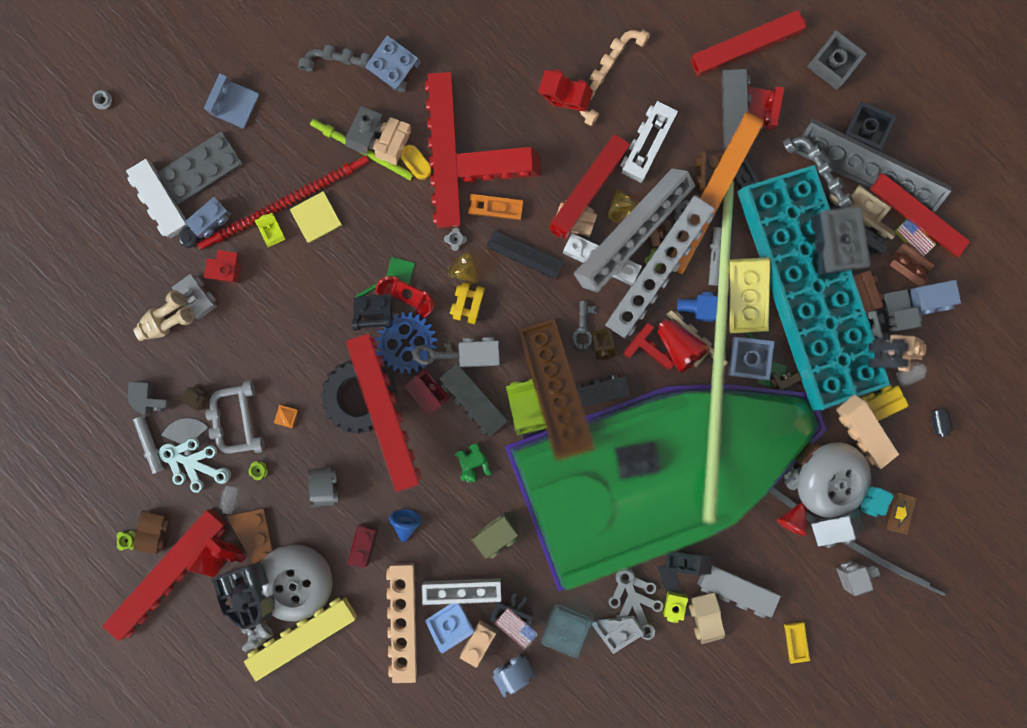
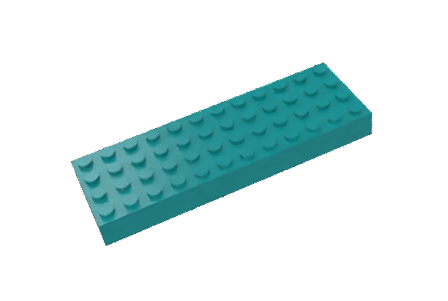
M815 165L758 182L739 190L737 193L759 257H769L770 259L769 287L812 411L822 410L849 400L853 395L858 397L889 386L890 382L885 368L868 367V359H874V353L868 352V344L873 343L875 339L852 272L819 275L817 263L819 256L818 251L815 250L814 242L816 236L815 232L812 231L811 217L822 211L830 210Z

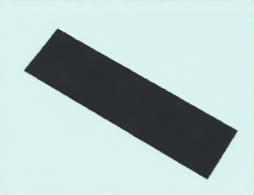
M666 564L657 567L666 593L671 591L683 594L676 573L666 571ZM687 605L684 617L691 615ZM678 606L672 608L673 612L679 611Z

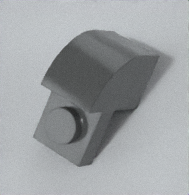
M129 382L128 401L131 407L139 413L151 414V410L164 411V408H171V400L153 399L154 383Z

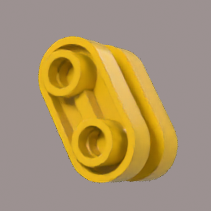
M462 282V285L457 286L455 296H458L456 304H452L450 314L453 315V319L459 321L462 315L468 317V323L475 325L485 288L477 286L476 291L469 290L470 284ZM467 297L473 298L471 310L464 308Z

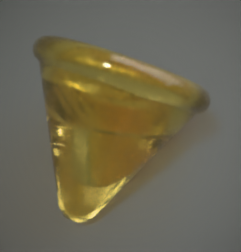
M616 189L613 193L608 217L614 222H622L638 204L621 190Z
M467 252L459 256L449 267L448 276L472 284H478L479 278L473 261V255Z

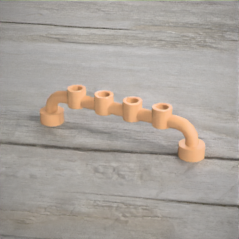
M644 29L641 32L630 30L624 33L620 39L615 38L610 46L613 51L610 55L605 54L600 62L603 65L600 71L595 69L590 77V80L593 81L590 85V88L593 90L591 99L599 85L604 81L608 71L613 67L618 55L625 48L627 41L635 38L637 39L636 44L643 47L650 36L649 32ZM593 109L590 112L588 110L587 112L580 111L581 115L585 118V123L593 126L599 113Z

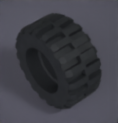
M352 360L345 361V363L339 364L333 371H330L327 375V380L323 382L322 387L324 388L323 392H321V398H323L322 408L325 409L327 418L332 420V424L342 428L343 431L353 433L373 431L375 428L369 412L362 415L353 414L342 403L341 395L344 386L349 381L358 378ZM382 368L384 375H388L391 383L388 386L389 391L394 393L396 398L397 389H395V383L389 376V373Z

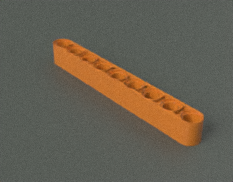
M746 112L700 197L703 202L714 208L713 214L716 213L764 122L763 119L749 112ZM692 214L689 218V223L693 226L700 222V217L697 214ZM704 223L701 228L703 232L698 240H692L690 243L692 248L686 257L684 255L681 256L679 259L681 264L676 272L683 274L709 224ZM683 230L678 240L681 242L686 241L689 237L688 232ZM675 247L673 248L669 256L670 258H673L677 255V249Z

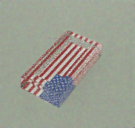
M509 608L495 622L501 630L524 650L537 636V633Z

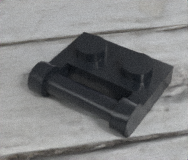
M392 295L355 297L352 320L353 331H359L361 328L382 326L384 328H391ZM384 316L383 319L361 321L363 317Z

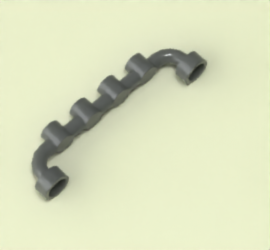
M325 45L324 50L312 49L307 52L304 58H300L298 68L304 71H313L315 63L312 61V58L319 56L325 60H337L347 65L354 64L367 69L366 65L372 56L363 53L361 58L354 57V52L348 49H344L342 54L336 53L335 47ZM403 80L395 91L405 92L407 82Z
M790 136L783 141L786 150L790 154L799 149L798 145H804L809 157L816 163L819 173L827 181L828 188L838 199L839 206L842 209L852 208L851 205L854 204L852 196L850 194H843L841 188L844 187V183L839 177L834 179L831 172L834 171V167L830 161L824 163L821 158L824 151L819 144L814 146L805 137L793 138Z

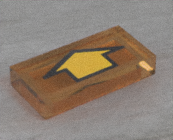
M896 492L887 530L907 535L916 497Z

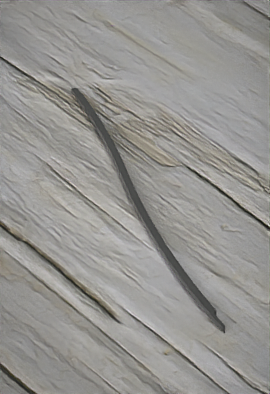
M774 487L769 491V493L792 509L797 505ZM806 511V520L811 523L817 520V518ZM854 542L845 544L894 573L945 596L946 593L931 587L929 582L891 564Z

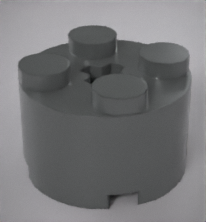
M331 467L308 469V474H312L308 479L310 502L314 501L311 503V508L335 506V503H338V490L333 488V484L337 481L336 470H332Z

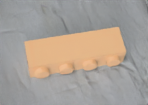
M853 395L836 409L841 416L839 420L844 426L849 428L848 434L858 442L856 446L861 452L866 454L865 458L871 466L876 465L882 469L899 455L865 401Z

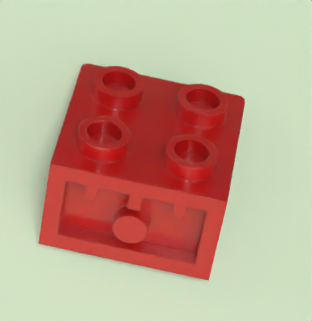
M747 87V94H751V105L748 106V112L764 120L761 129L773 131L777 126L784 92L783 87H776L773 91Z
M208 536L187 566V569L191 572L215 577L226 560L232 563L234 561L243 563L246 556L234 544Z

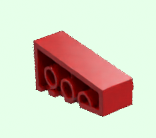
M532 147L456 154L457 177L466 183L475 182L476 179L492 181L499 178L541 177L540 154Z

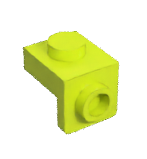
M273 213L263 215L255 220L267 247L286 240Z

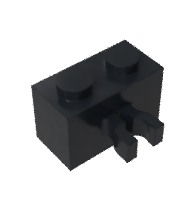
M516 592L512 594L511 604L502 600L501 602H496L490 616V621L496 623L503 613L509 609L530 627L533 613L521 608L526 603L527 597L523 596L522 601L517 606H515Z

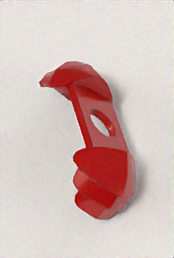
M386 276L377 282V295L391 294L393 297L415 307V313L421 317H427L435 307L432 297L426 291L413 287L395 276ZM409 289L412 292V297H404L402 291Z

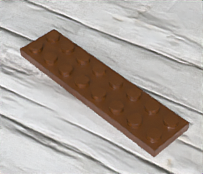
M555 318L518 329L555 461L595 450Z

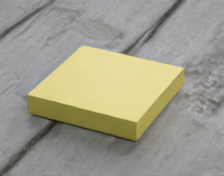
M324 191L290 209L308 243L342 226Z

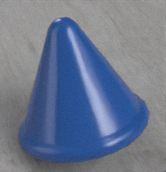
M400 509L390 514L389 521L400 540L406 542L421 524L422 518L416 511Z

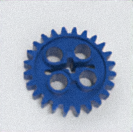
M402 312L401 318L394 314L395 320L392 321V327L384 328L383 331H377L381 334V337H376V340L380 341L378 348H381L377 355H383V362L388 361L386 367L389 368L393 365L394 372L398 368H400L401 374L404 373L405 369L411 374L413 368L416 372H419L418 366L424 369L426 366L414 361V359L410 362H405L403 355L407 351L412 353L417 347L415 340L419 336L425 339L423 346L431 350L437 349L438 347L433 345V342L438 341V339L432 338V335L436 332L429 331L432 325H425L427 319L424 318L422 321H419V314L415 318H413L412 312L409 313L408 317ZM408 325L410 332L407 335H402L400 332L401 326ZM417 329L418 332H417L416 335L413 336V338L409 341V343L411 344V346H410V347H407V346L404 347V349L401 351L400 355H399L398 357H396L395 354H396V353L403 347V345H404V343H403L402 341H403L404 339H405V340H408V339L410 338V336L412 335V333L414 332V330ZM395 339L398 342V347L395 350H390L388 343ZM419 350L421 359L428 360V353L424 350Z

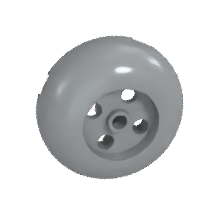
M835 442L820 447L812 453L813 457L808 463H804L798 478V493L804 506L814 514L826 518L841 517V515L849 514L857 509L867 496L871 485V469L865 456L850 444Z
M293 544L273 550L262 560L269 583L262 586L263 591H261V594H265V596L274 595L275 610L272 616L284 621H301L314 616L315 612L326 605L332 592L333 579L328 562L319 552L304 545ZM293 569L295 574L288 576L286 571ZM305 579H308L311 582V584L308 587H305L303 585V581ZM282 585L284 590H276L275 587ZM292 596H299L300 601H293Z

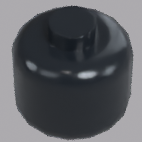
M183 229L178 235L179 243L186 248H194L199 243V237L191 229Z

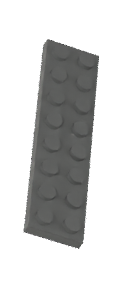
M812 119L801 136L808 138L814 146L819 144L822 147L824 154L821 155L824 163L826 161L831 162L834 172L868 189L872 187L880 174H885L933 213H935L952 190L951 186L817 120ZM802 144L798 145L799 149L795 153L814 161L809 157L806 147Z

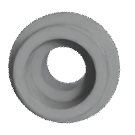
M100 90L93 95L92 101L95 107L105 110L111 106L112 96L107 91ZM102 98H106L104 103L100 102Z

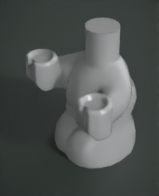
M262 622L254 630L251 628L242 630L243 634L248 635V641L241 648L246 653L252 648H258L265 640L273 636L271 628Z

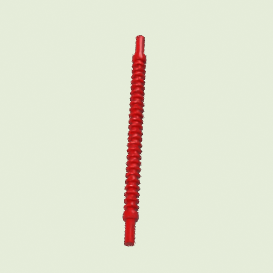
M365 155L350 164L345 163L342 165V168L338 167L337 171L334 169L333 173L328 172L327 176L324 174L323 178L319 177V180H314V183L309 182L308 186L300 187L299 191L294 190L295 193L292 194L290 192L289 196L285 195V198L280 197V201L275 200L274 204L271 202L270 206H265V209L261 207V211L256 210L255 214L251 213V216L246 215V219L241 218V221L237 220L236 224L232 223V226L227 225V228H222V231L217 230L213 233V236L197 243L198 248L203 250L216 242L221 243L225 240L224 238L228 239L229 235L234 236L235 232L238 234L239 230L243 231L244 227L248 228V225L253 226L255 220L261 216L273 212L277 213V210L282 211V207L287 208L288 204L291 206L292 202L296 203L298 199L301 201L302 197L306 198V195H311V192L316 193L317 189L325 188L326 184L330 185V182L335 183L336 179L340 180V177L344 178V175L352 174L353 170L369 162L367 156Z

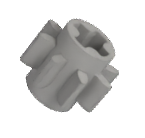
M792 466L787 474L784 475L785 484L789 489L796 490L798 488V478L802 468L798 467L795 469Z

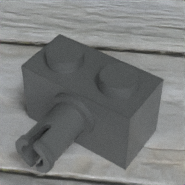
M361 106L345 138L346 147L366 155L370 149L373 150L377 133L380 134L383 124L382 114Z

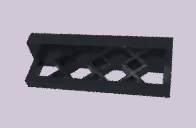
M495 230L486 245L487 249L556 280L564 263Z

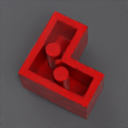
M553 69V71L545 70L538 93L553 106L587 112L593 90L586 81L580 79L577 82L571 81V79L564 75V72Z

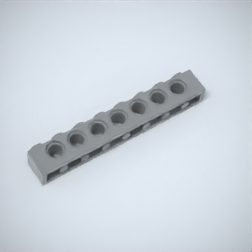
M696 196L691 199L605 325L623 338L626 335L631 336L636 329L634 324L637 319L642 320L647 313V310H645L646 306L649 303H654L658 297V294H656L660 287L664 288L670 280L667 278L669 273L677 270L681 264L679 262L681 256L684 255L686 257L691 250L690 243L692 240H698L703 232L701 228L704 223L709 224L715 214L712 213L714 208ZM692 214H697L700 217V222L695 226L689 223V217ZM682 230L687 231L689 234L688 239L684 242L679 241L677 237L678 233ZM669 247L677 249V255L673 258L666 255ZM658 263L666 265V271L662 274L655 271V266ZM647 279L654 280L655 287L649 290L644 287V282ZM636 295H641L644 298L642 305L634 304L633 298ZM625 311H630L633 314V318L630 321H625L622 318V314Z

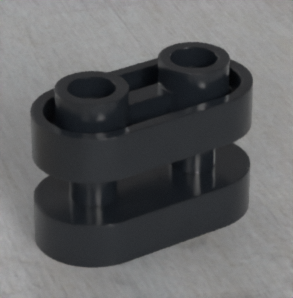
M875 339L873 343L868 344V352L874 353V359H868L869 368L909 367V359L902 358L903 352H909V343H905V339H892V342L885 343V340ZM883 353H894V358H883Z

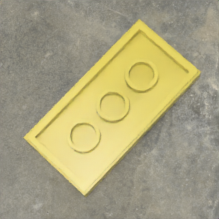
M769 257L729 260L730 333L769 331Z

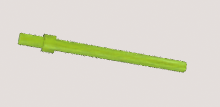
M313 118L310 123L311 126L322 131L323 135L329 138L333 137L346 145L345 135L336 131L333 126L325 125ZM369 150L366 155L408 180H411L414 175L399 165L376 158L375 152Z

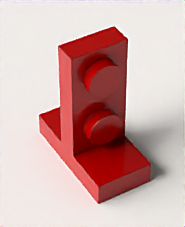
M646 323L623 352V355L631 358L639 347L667 370H670L674 365L670 355L665 351L663 353L656 349L658 346L651 340H645L654 328L649 323Z

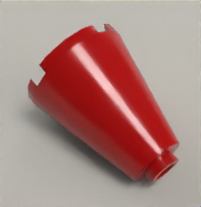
M666 319L658 326V334L680 373L694 366V363L697 360L700 361L710 350L706 343L672 319L669 321Z

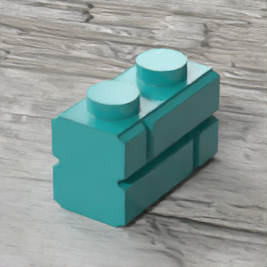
M870 486L867 496L859 506L861 507L860 511L876 518L878 514L886 515L889 508L887 505H890L894 496L880 488Z

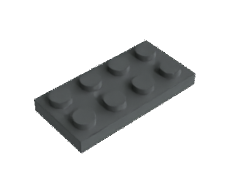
M219 132L157 173L176 203L182 205L242 166L243 163L223 132Z

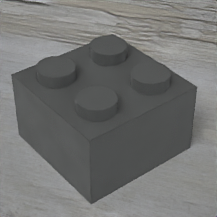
M836 30L807 67L837 90L844 84L866 53Z

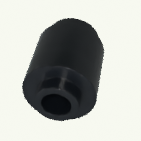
M946 408L930 411L931 416L929 417L933 434H938V437L949 436L950 432L954 431L950 413H947Z

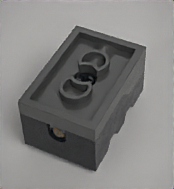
M861 207L827 210L811 217L812 231L815 232L816 236L814 242L815 250L818 251L819 256L817 261L819 275L856 271L870 266Z

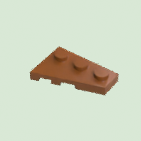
M265 508L226 516L252 563L262 562L273 551Z

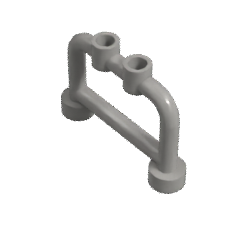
M252 380L244 381L243 386L215 391L210 398V409H206V418L208 421L212 420L213 428H209V437L211 440L215 439L219 450L226 454L249 450L260 453L265 450L263 438L253 437L247 396L255 395V386ZM238 394L246 443L227 446L223 441L224 432L220 423L221 415L217 401L221 397Z

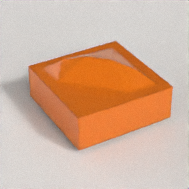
M279 405L274 423L293 428L299 410Z

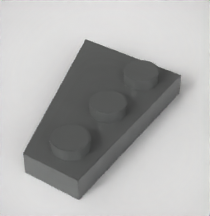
M880 310L868 312L869 319L873 318L874 321L872 323V331L875 338L885 340V343L890 342L889 333L885 332L883 327L886 324L884 313H880ZM883 353V358H894L889 353Z

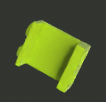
M532 378L528 382H513L510 386H506L516 434L520 435L546 429Z

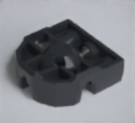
M261 561L211 578L223 616L228 617L234 625L241 627L242 630L261 624L270 618L274 612V595L265 596V594H261V591H263L262 586L269 583ZM243 576L244 581L238 584L236 578ZM231 597V603L233 605V607L231 608L230 605H226L225 603L228 601L227 598Z

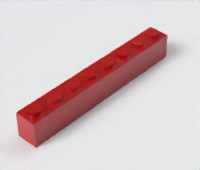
M451 72L428 74V80H425V90L429 92V99H426L427 111L430 110L431 117L427 118L428 130L431 129L432 137H428L429 148L433 150V156H429L430 167H434V175H431V186H435V194H432V205H436V213H433V223L437 224L438 229L461 228Z
M366 334L348 340L346 344L395 490L398 492L419 485L422 475L419 468L414 466L415 454L413 449L409 450L407 442L410 440L407 431L402 430L400 423H403L400 411L396 412L394 405L397 404L394 393L389 391L388 386L391 383L388 375L383 373L382 367H384V362L381 355H377L376 348H378L376 338Z
M212 509L206 510L102 627L118 642L124 638L128 640L135 633L134 628L136 625L143 624L149 617L147 613L151 609L154 611L161 604L160 599L163 595L168 596L173 591L174 587L172 585L176 581L180 582L187 575V566L207 537H217L219 539L225 533L226 529L224 528L228 523Z

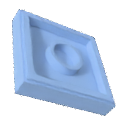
M451 603L425 620L441 653H444L475 633L460 603Z

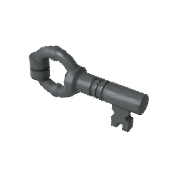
M580 301L579 328H577L572 336V342L579 351H587L593 342V336L587 328L586 316L587 313L596 314L594 309H597V307L587 306V301ZM579 333H586L588 335V342L578 343L577 335Z
M447 343L443 344L446 351H434L420 345L412 351L414 361L423 365H429L435 359H458L459 352L451 349V343H448V345ZM419 350H424L428 353V360L421 359Z

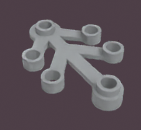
M630 568L617 571L616 581L618 585L614 595L608 600L609 605L612 608H618L620 606V597L626 588L628 596L621 613L616 618L628 617L633 606L643 629L646 627L650 628V632L644 633L641 637L645 640H650L655 635V629L647 622L640 603L651 607L655 612H660L663 609V603L658 599L653 600L636 593L633 585L643 588L648 594H653L656 591V586L651 581L645 582L636 578ZM623 574L629 575L627 580L622 579ZM653 585V590L648 591L647 586ZM612 599H617L618 603L612 605L611 601ZM660 603V608L655 609L654 604Z

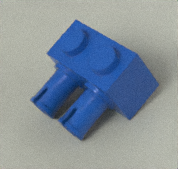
M702 292V295H698L696 300L678 298L677 311L695 313L696 320L699 322L716 323L718 296H714L712 292Z

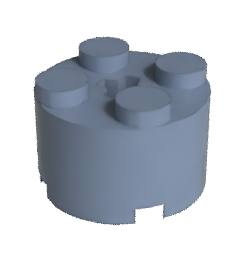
M519 654L510 660L511 664L505 667L502 664L494 669L492 678L503 697L507 696V691L512 694L529 684L528 680H530V677L533 680L537 678L525 656L521 657Z

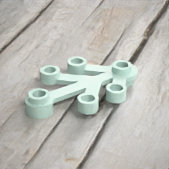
M191 438L186 443L178 446L165 444L160 448L159 456L164 462L169 463L174 474L172 479L176 485H180L186 480V476L181 472L178 462L184 464L192 482L190 489L193 492H199L204 486L203 482L199 480L195 469L214 477L215 481L219 484H224L231 478V472L228 468L221 467L217 470L198 461L206 457L212 458L216 455L217 449L213 445H209L204 450L190 456L180 453L188 449L195 450L198 448L199 441L196 438ZM190 441L195 443V447L190 445ZM208 449H212V455L208 453ZM166 451L171 453L170 457L166 455ZM219 473L223 474L224 479L219 478ZM177 475L181 476L182 481L177 480ZM195 483L199 484V489L195 488Z

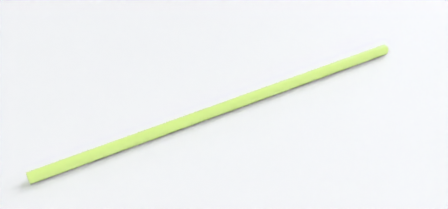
M733 181L723 201L705 522H715L734 196Z

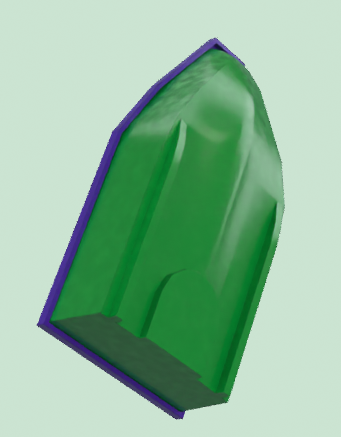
M723 384L715 522L704 521L712 385L665 386L587 415L585 419L595 450L555 461L547 431L506 445L508 457L558 591L572 589L695 543L735 524L796 463L794 459L809 442L814 444L827 430L820 411H812L807 395L803 392ZM655 442L660 463V473L620 479L615 448Z

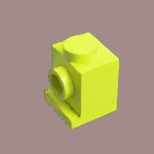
M671 591L667 592L663 614L664 617H667L668 621L678 623L679 620H684L688 602L687 595ZM678 606L679 611L673 612L672 608Z

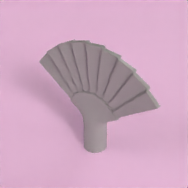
M185 418L170 424L161 436L183 444L191 438H197L209 427L199 420ZM185 450L184 455H192V450Z

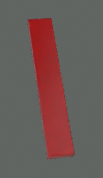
M880 174L869 189L955 257H960L970 243L968 239L885 174Z

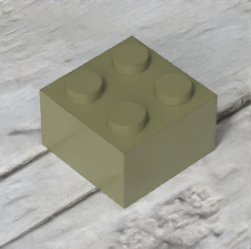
M503 513L475 533L472 541L485 559L489 556L492 559L501 552L500 550L504 545L509 547L517 541L518 531L505 513Z

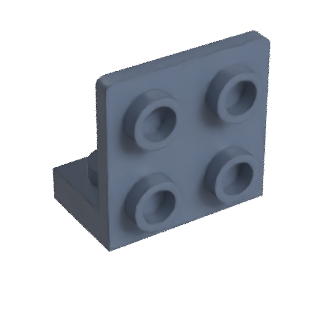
M386 36L367 63L366 68L396 90L412 67L418 68L421 61L392 38Z
M219 74L204 109L209 114L244 129L259 98V94L233 83L227 76Z

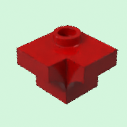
M218 250L216 260H206L204 278L238 283L241 267L238 262V253Z

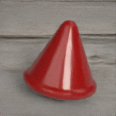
M802 502L783 516L777 518V522L796 534L806 536V506Z

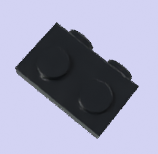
M655 442L615 448L620 479L660 473V463Z

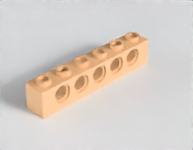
M391 563L390 568H387L386 571L387 580H390V588H387V599H390L391 607L387 608V617L391 619V626H388V638H391V646H388V657L392 658V665H389V677H392V683H414L417 680L415 563ZM396 580H404L406 586L404 588L397 587ZM404 599L406 606L399 607L396 604V600ZM397 619H405L407 625L403 627L399 626L397 624ZM405 638L407 644L401 646L398 644L397 639ZM399 657H404L407 659L408 663L406 665H401L398 663L397 659Z

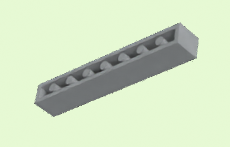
M671 169L576 270L574 275L583 288L598 292L695 187L688 171Z

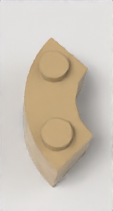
M715 593L692 598V605H689L691 616L695 617L697 628H694L697 640L700 639L701 643L705 644L723 639L725 632Z

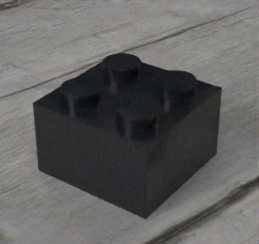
M860 101L845 131V135L881 151L897 116Z

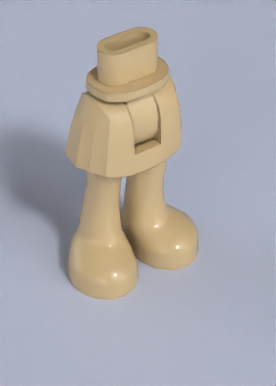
M177 290L169 292L166 296L167 304L159 309L151 308L146 312L133 329L139 341L163 337L170 333V327L178 323L188 325L193 322L194 312L190 306L179 309L176 314L168 319L164 318L165 315L188 303L187 298Z

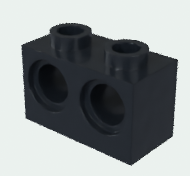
M680 550L668 552L666 555V571L698 576L712 574V555Z

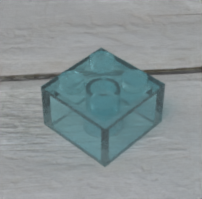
M554 604L540 639L541 644L578 658L592 623L591 619Z

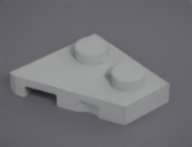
M634 616L597 619L591 623L613 654L645 633Z

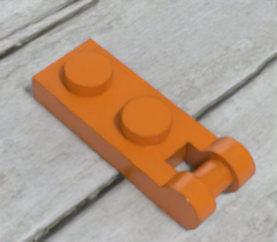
M470 194L471 207L468 208V214L521 221L523 200ZM479 202H484V209L478 208Z

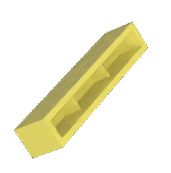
M336 598L329 603L330 607L325 610L321 608L314 613V617L311 619L299 621L296 623L298 627L293 630L290 628L280 633V638L268 640L263 644L265 647L261 650L256 648L247 654L248 658L244 663L255 682L353 622L358 616L347 598Z

